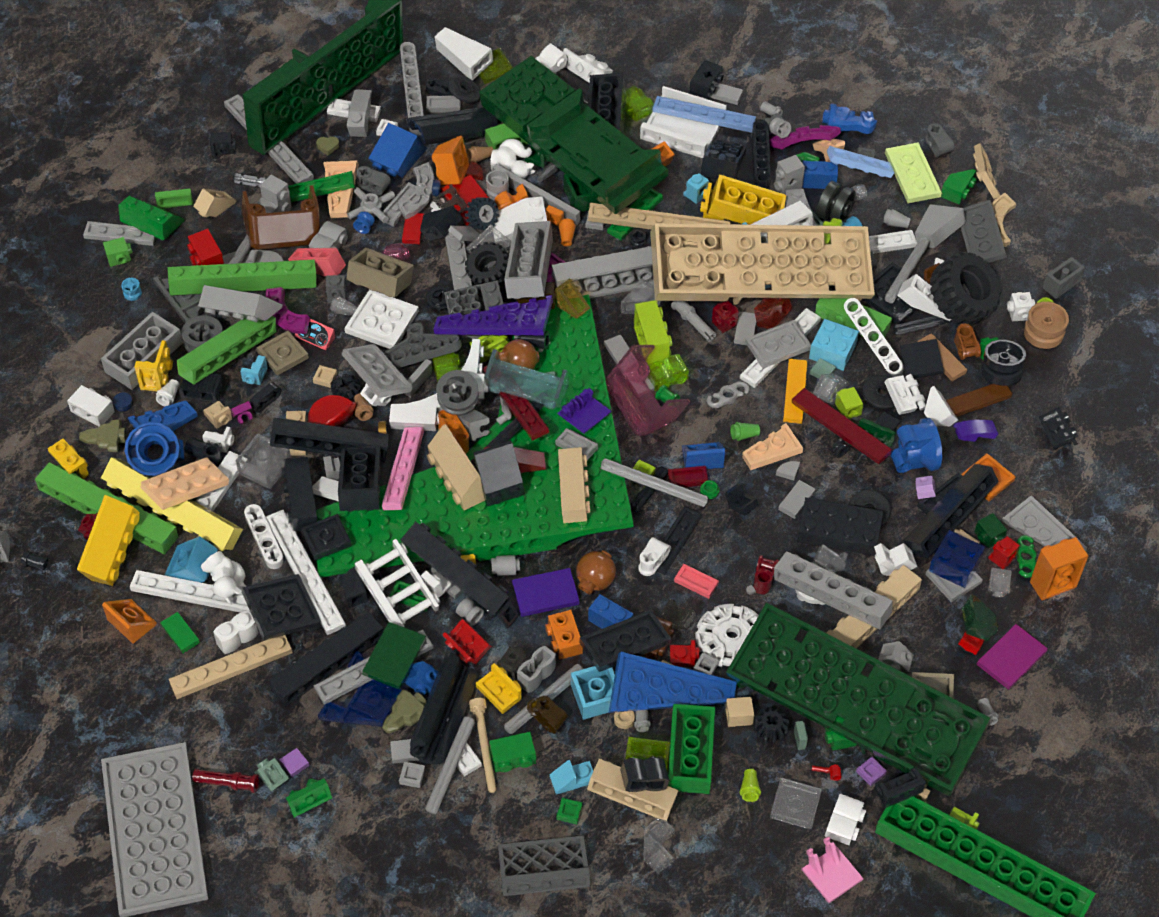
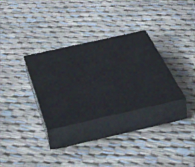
M937 339L900 345L906 376L912 374L915 379L944 373Z
M338 514L301 528L314 560L352 546Z

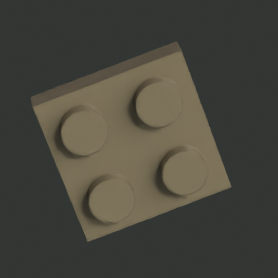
M289 331L257 347L258 353L266 357L267 364L277 376L309 358L308 353Z

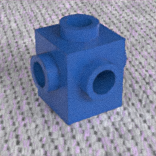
M424 661L415 663L404 683L413 688L415 692L424 695L431 691L438 671Z

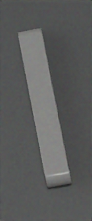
M404 42L400 46L408 118L423 116L415 45L411 42ZM409 127V131L411 133L420 137L421 133L419 132V129L412 130Z

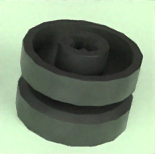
M834 181L829 182L819 200L816 216L825 220L830 217V221L832 218L840 219L843 223L852 209L856 191L848 187L842 189L841 184Z

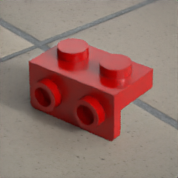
M464 619L449 634L446 632L442 634L447 639L445 643L453 650L456 648L460 652L458 656L466 663L470 661L476 665L492 647Z

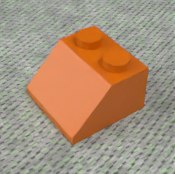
M458 136L438 145L432 153V161L436 166V176L441 181V185L460 184L470 168L463 136Z

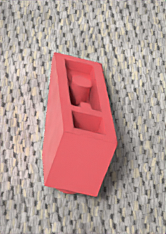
M297 248L288 259L289 261L315 260L316 273L321 276L339 275L346 266L337 248Z

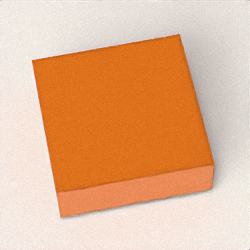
M548 205L546 208L547 221H551L552 224L558 226L560 221L564 219V211Z

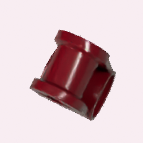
M763 555L759 556L753 584L756 593L764 595L770 592L774 580V567L779 562L778 559L774 561L764 558Z

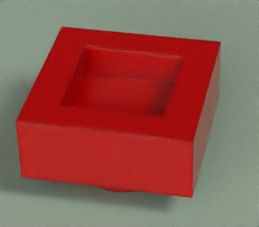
M967 629L958 645L976 655L985 639Z

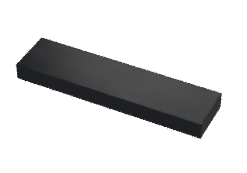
M684 506L662 542L670 545L671 549L665 561L656 570L657 572L666 575L700 521L701 513Z

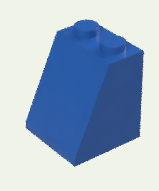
M388 122L369 159L373 163L372 166L376 169H385L391 176L396 177L398 175L403 178L427 148L417 135Z

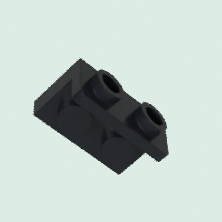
M1059 407L1038 417L1054 450L1070 442H1073L1074 446L1078 444L1075 439L1078 435L1074 427L1070 428L1068 425L1071 422L1066 412L1062 413Z

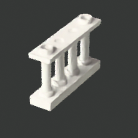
M397 539L393 540L394 550L370 564H364L361 559L355 563V569L387 620L404 627L406 620L429 606L435 612L438 611V603L440 601L434 592L431 593L409 560L406 555L408 551L403 543L399 544ZM398 556L401 558L405 565L404 567L380 581H375L372 576L374 570ZM410 572L415 583L392 597H385L382 592L384 587ZM421 589L426 599L404 613L396 614L393 609L395 607L394 604Z

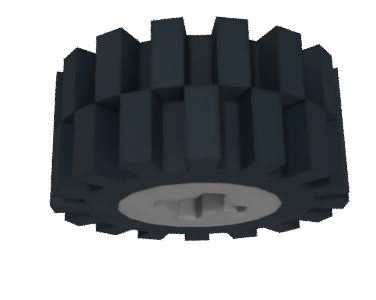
M482 197L472 199V202L467 204L470 207L465 209L468 211V213H465V217H468L466 221L470 222L469 226L480 230H489L491 227H494V223L498 221L495 218L499 217V214H496V211H499L495 207L497 205L496 202Z

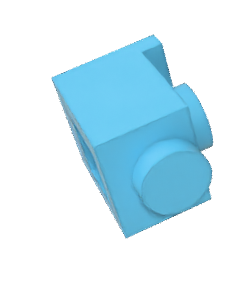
M699 173L693 175L687 181V189L683 195L697 204L703 199L704 189L708 188L709 180Z

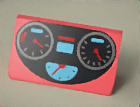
M310 319L307 334L295 333L294 336L326 350L335 339V331Z

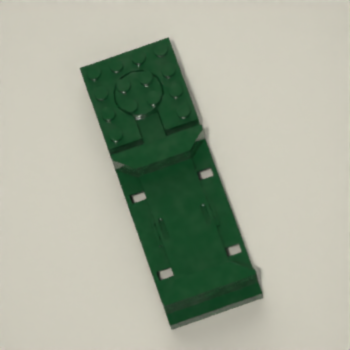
M369 0L365 8V16L310 56L294 48L292 50L293 59L243 94L248 145L262 155H265L337 99L341 98L400 54V46L403 43L402 0ZM332 84V92L329 93V86Z
M533 56L528 57L479 91L481 104L486 110L614 214L620 212L668 177V169L662 165L659 149L643 150L584 103L582 89L579 88L575 91L574 88ZM557 145L561 147L554 153L550 152ZM599 179L602 180L594 187L591 185L592 182H596Z
M768 603L764 605L726 671L727 676L736 680L737 687L744 688L748 686L860 746L861 753L866 754L867 750L874 753V757L906 774L916 767L927 785L949 797L954 792L991 719ZM800 629L807 631L802 643L795 640ZM866 663L874 666L868 677L861 674ZM771 681L778 684L774 692L767 689ZM837 716L844 719L841 727L833 724Z

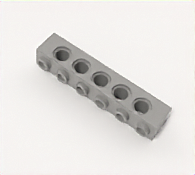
M786 551L774 567V580L879 630L892 613L893 601L888 597L879 595L867 587H862L850 579H845L833 571L819 567L816 563L804 560L796 554Z

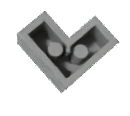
M270 175L260 185L262 198L256 204L264 206L266 213L289 211L291 201L288 183Z

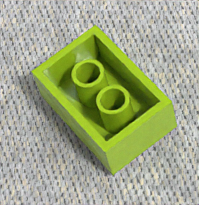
M655 300L636 303L634 309V329L646 369L668 366L669 358H671L670 346H672V339L670 335L667 336V323L662 320V308L658 307Z

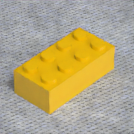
M719 174L713 189L708 214L741 224L746 222L748 225H751L784 209L787 195Z

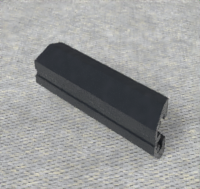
M484 107L410 117L406 119V122L412 130L419 129L421 133L420 139L425 145L447 142L458 136H463V139L485 136V129L497 126L498 119Z
M446 651L410 741V755L419 759L423 764H442L446 760L480 675L473 668H467V666L462 665L459 661L460 658L451 651Z

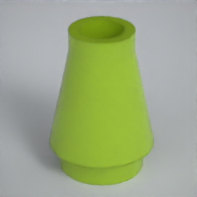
M747 769L744 771L740 795L744 801L754 802L758 800L761 790L757 779V772L754 769Z

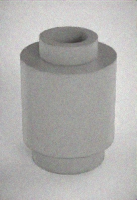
M515 555L491 558L492 574H497V576L516 575V571H520L519 559H515Z

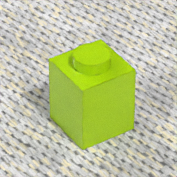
M855 387L845 388L837 392L835 404L842 415L850 419L862 414L863 402Z

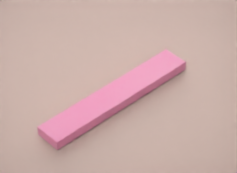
M423 427L404 428L382 502L383 510H402L424 434Z

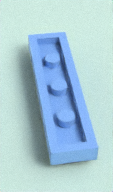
M829 146L827 150L829 159L834 164H842L851 169H860L866 173L871 172L881 177L891 178L894 174L890 162Z

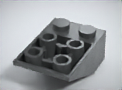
M498 280L444 292L449 315L455 313L466 315L476 309L479 312L489 310L488 307L503 304Z

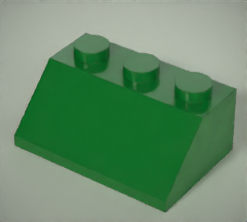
M128 196L118 205L120 222L136 227L138 230L163 241L185 221L184 218L132 196Z

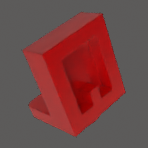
M691 640V645H670L671 664L678 667L695 666V659H699V647H695V640Z

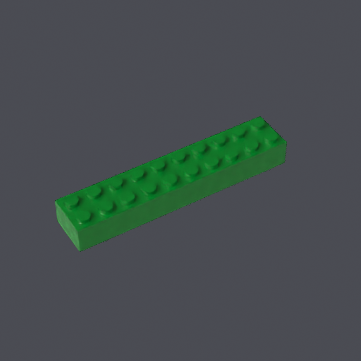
M914 796L887 807L877 823L875 833L1031 917H1084L1096 894Z

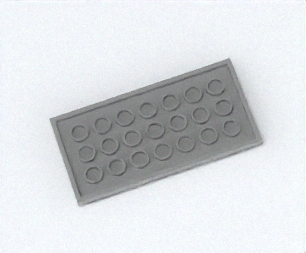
M186 742L101 759L119 916L127 917L208 900Z

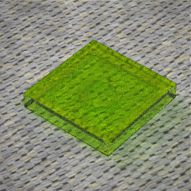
M500 48L492 51L493 62L478 75L484 84L498 79L513 68Z

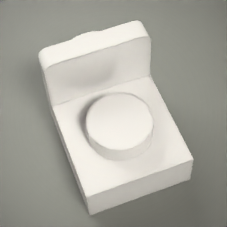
M226 427L223 435L217 432L205 431L203 441L206 443H216L219 445L221 452L227 453L229 446L233 445L234 435H232L231 427Z
M425 571L421 575L431 593L434 592L438 598L451 587V583L439 572L431 575Z

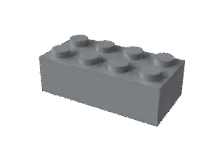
M154 312L150 313L101 358L105 373L133 390L139 384L134 367L136 361L155 363L162 340H166L167 347L170 348V354H172L183 343L180 329Z

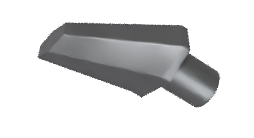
M550 163L544 168L537 180L540 182L544 181L558 171L557 167Z

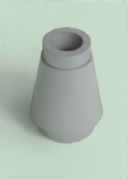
M887 209L883 223H886L887 226L908 228L911 218L894 209Z

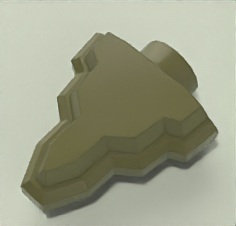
M121 419L111 420L109 423L101 424L98 428L87 429L79 434L80 441L87 444H97L99 448H105L108 452H119L121 443H126L127 430L122 428Z
M403 689L396 696L397 701L392 705V713L386 717L382 727L387 734L398 731L405 725L413 726L419 721L426 704V700L420 693L416 692L412 695Z

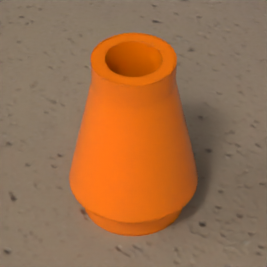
M563 219L558 225L561 244L563 246H571L576 225L572 219Z

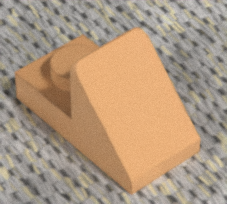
M832 139L831 141L820 140L813 143L815 151H821L824 154L826 162H831L827 154L829 146L844 150L845 141Z

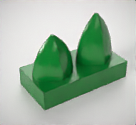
M309 778L305 788L300 791L291 790L289 796L286 797L294 817L332 799L330 789L324 778L321 780Z

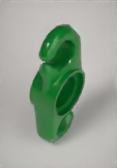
M1023 535L1017 540V544L1020 545L1017 561L1020 569L1027 567L1031 572L1026 573L1020 570L1019 574L1025 578H1031L1036 565V552L1033 544L1026 546L1022 541L1027 540L1033 543L1034 540L1028 535ZM1028 553L1032 558L1025 560L1021 554Z

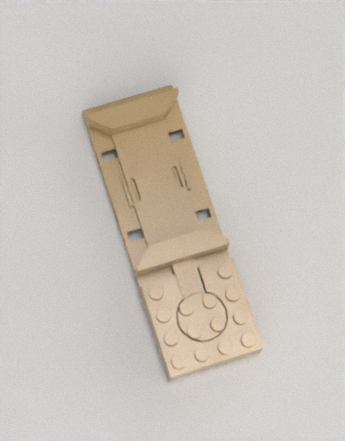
M655 223L650 231L655 301H727L729 297H733V303L738 304L743 297L855 298L860 302L862 299H871L874 296L867 226ZM760 232L767 233L768 243H761ZM824 233H830L831 244H825ZM765 285H771L772 290H765ZM829 285H835V291H829Z

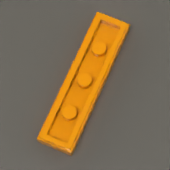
M789 359L783 422L802 424L803 411L792 403V398L805 388L807 360Z

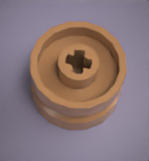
M1044 301L1033 305L1028 312L1027 321L1024 326V335L1027 341L1033 346L1043 349L1055 348L1061 344L1069 323V316L1066 310L1053 302Z

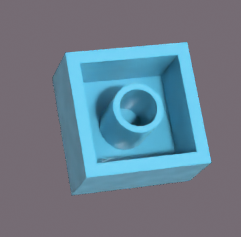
M824 319L811 344L809 359L818 361L821 358L836 366V369L844 371L857 345L859 331Z
M593 666L571 673V687L583 720L609 712L615 676L612 667L599 672Z

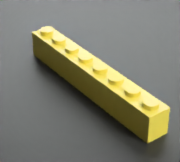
M111 457L101 477L107 481L106 485L109 487L121 489L123 495L136 498V502L140 505L152 507V511L158 515H166L168 521L183 525L182 529L189 533H197L198 537L200 536L207 542L214 543L218 550H233L243 530L192 499L162 510L140 488L141 481L152 477L135 471L129 463L122 459Z

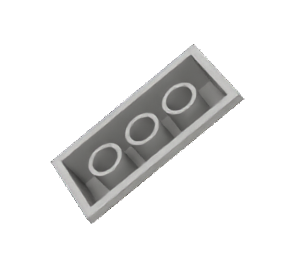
M206 285L203 287L198 305L205 309V313L215 315L217 312L218 315L229 318L230 315H233V318L240 320L246 317V320L257 322L258 320L266 321L282 308V304L260 294Z

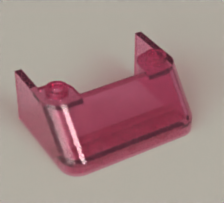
M632 345L606 378L608 392L634 433L638 436L648 435L674 422L690 403L689 399L667 400L661 407L645 383L650 373L646 358L654 350V345Z

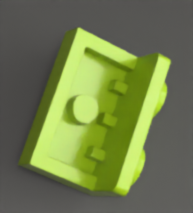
M483 335L477 338L480 339L481 346H484V357H480V363L490 360L497 352H502L503 347L510 342L508 336Z

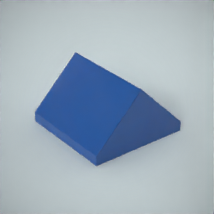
M720 442L682 445L685 468L706 466V469L724 467L725 448Z

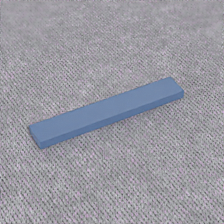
M657 96L653 106V112L751 133L753 123L756 121V116Z

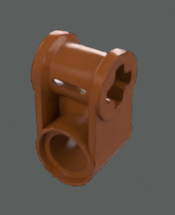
M960 324L954 338L959 358L964 360L966 357L971 356L980 357V344L976 339L972 326Z

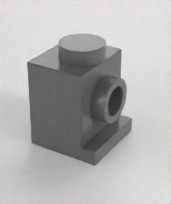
M326 275L327 303H346L345 275Z

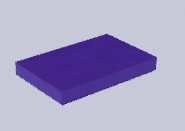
M570 568L512 580L521 617L579 605V598Z

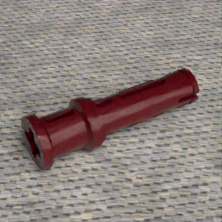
M195 769L193 772V782L228 786L235 791L244 789L250 790L251 793H256L259 775H244L241 772L228 774Z

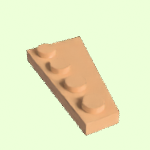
M324 162L325 177L352 171L355 184L356 171L359 166L358 162ZM354 188L328 194L331 218L348 217L347 213L350 210Z

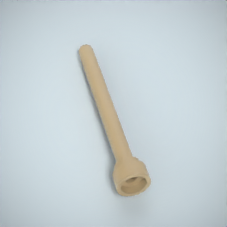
M474 698L469 701L470 711L476 716L488 791L494 793L496 791V784L484 713L487 709L486 700L484 698Z

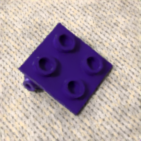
M590 388L584 389L579 396L576 395L574 399L572 398L557 413L583 434L611 413V410L592 397L593 391Z

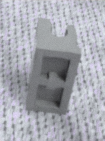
M471 410L466 414L457 415L467 430L471 441H475L476 438L486 436L489 433L488 430L480 431L482 425L490 423L489 418L482 413Z

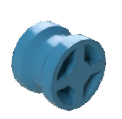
M127 278L122 282L121 287L127 300L134 301L141 297L140 283L136 278Z

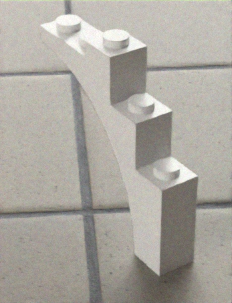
M472 339L469 356L461 370L468 372L475 378L478 384L479 398L484 399L485 392H488L489 381H486L485 374H482L483 363H480V357H484V346H481L480 339ZM453 383L452 386L454 387V393H456L457 391L455 390V384ZM449 386L446 388L444 393L449 392ZM460 392V393H458V394L460 395L461 402H463V399L461 398V392ZM467 392L466 398H469L471 392ZM437 393L420 401L406 404H391L389 420L391 429L404 430L405 427H423L424 431H436L437 425H439L438 413L443 410L438 403Z

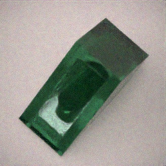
M971 594L962 607L966 634L989 641L991 636L995 635L998 630L996 615L980 599Z

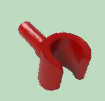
M831 765L830 767L812 766V771L830 773L831 780H841V768L838 765Z

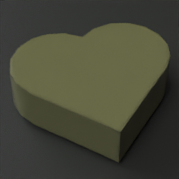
M320 137L316 141L317 148L327 156L339 148V140L336 137Z

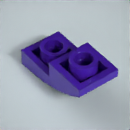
M968 420L955 423L953 426L958 439L975 442L978 437L995 439L998 435L995 425L991 420Z

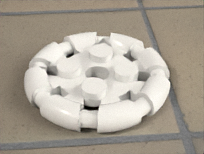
M734 604L718 605L714 607V610L707 611L697 624L698 631L695 633V638L700 652L718 659V666L720 667L722 665L730 666L752 628L749 623L754 624L759 616L755 611L746 606H733ZM732 614L740 615L739 619L731 617ZM735 632L738 636L730 638L727 636V633ZM712 644L715 645V648L713 649L709 647ZM724 654L726 656H732V659L724 657Z

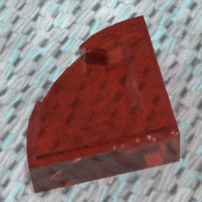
M471 161L466 177L471 175L475 180L483 181L482 168L477 163Z

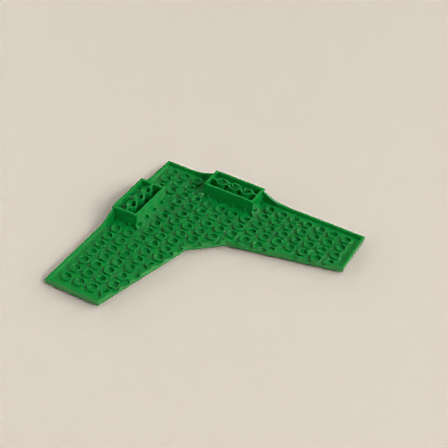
M589 294L556 300L555 309L550 310L545 331L550 333L549 346L547 349L539 352V362H537L535 369L526 375L555 371L558 389L525 395L530 403L541 393L548 396L549 402L537 413L549 428V433L532 441L522 427L508 440L512 441L513 447L544 453L546 470L520 473L525 494L491 506H487L486 501H483L463 510L460 504L457 505L455 503L452 491H447L444 485L445 480L443 477H438L435 470L436 467L411 476L402 510L382 509V502L388 484L380 487L379 510L340 511L339 502L317 509V521L338 514L352 544L348 548L317 559L320 578L346 574L361 559L364 564L374 562L394 550L393 540L397 539L399 544L402 543L400 539L415 521L419 525L422 522L431 529L429 533L434 537L437 535L442 537L449 549L454 547L462 554L461 556L474 554L479 562L491 560V558H496V556H517L554 550L560 544L580 536L634 527L625 478L601 469V463L605 458L622 464L612 411L585 434L557 414L563 405H567L572 398L574 399L576 395L579 396L584 389L588 388L593 391L592 397L611 410ZM500 403V409H499V415H498V417H500L502 414H504V413L502 412V410H501V409H502L501 403ZM512 413V418L502 425L497 421L488 430L489 433L483 436L466 453L470 461L474 458L473 452L480 451L486 447L516 418ZM566 428L598 444V449L587 460V466L584 467V470L588 471V482H585V486H589V497H586V501L590 502V513H587V521L563 523L558 449L563 448L557 446L555 440ZM406 547L408 551L406 555L411 563L424 561ZM398 556L379 568L401 565L404 563Z

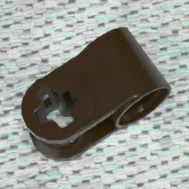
M543 695L528 701L527 710L529 714L545 730L552 734H556L568 718L567 713L548 696Z

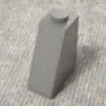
M930 204L915 231L917 243L921 238L929 240V248H935L965 224L963 208Z

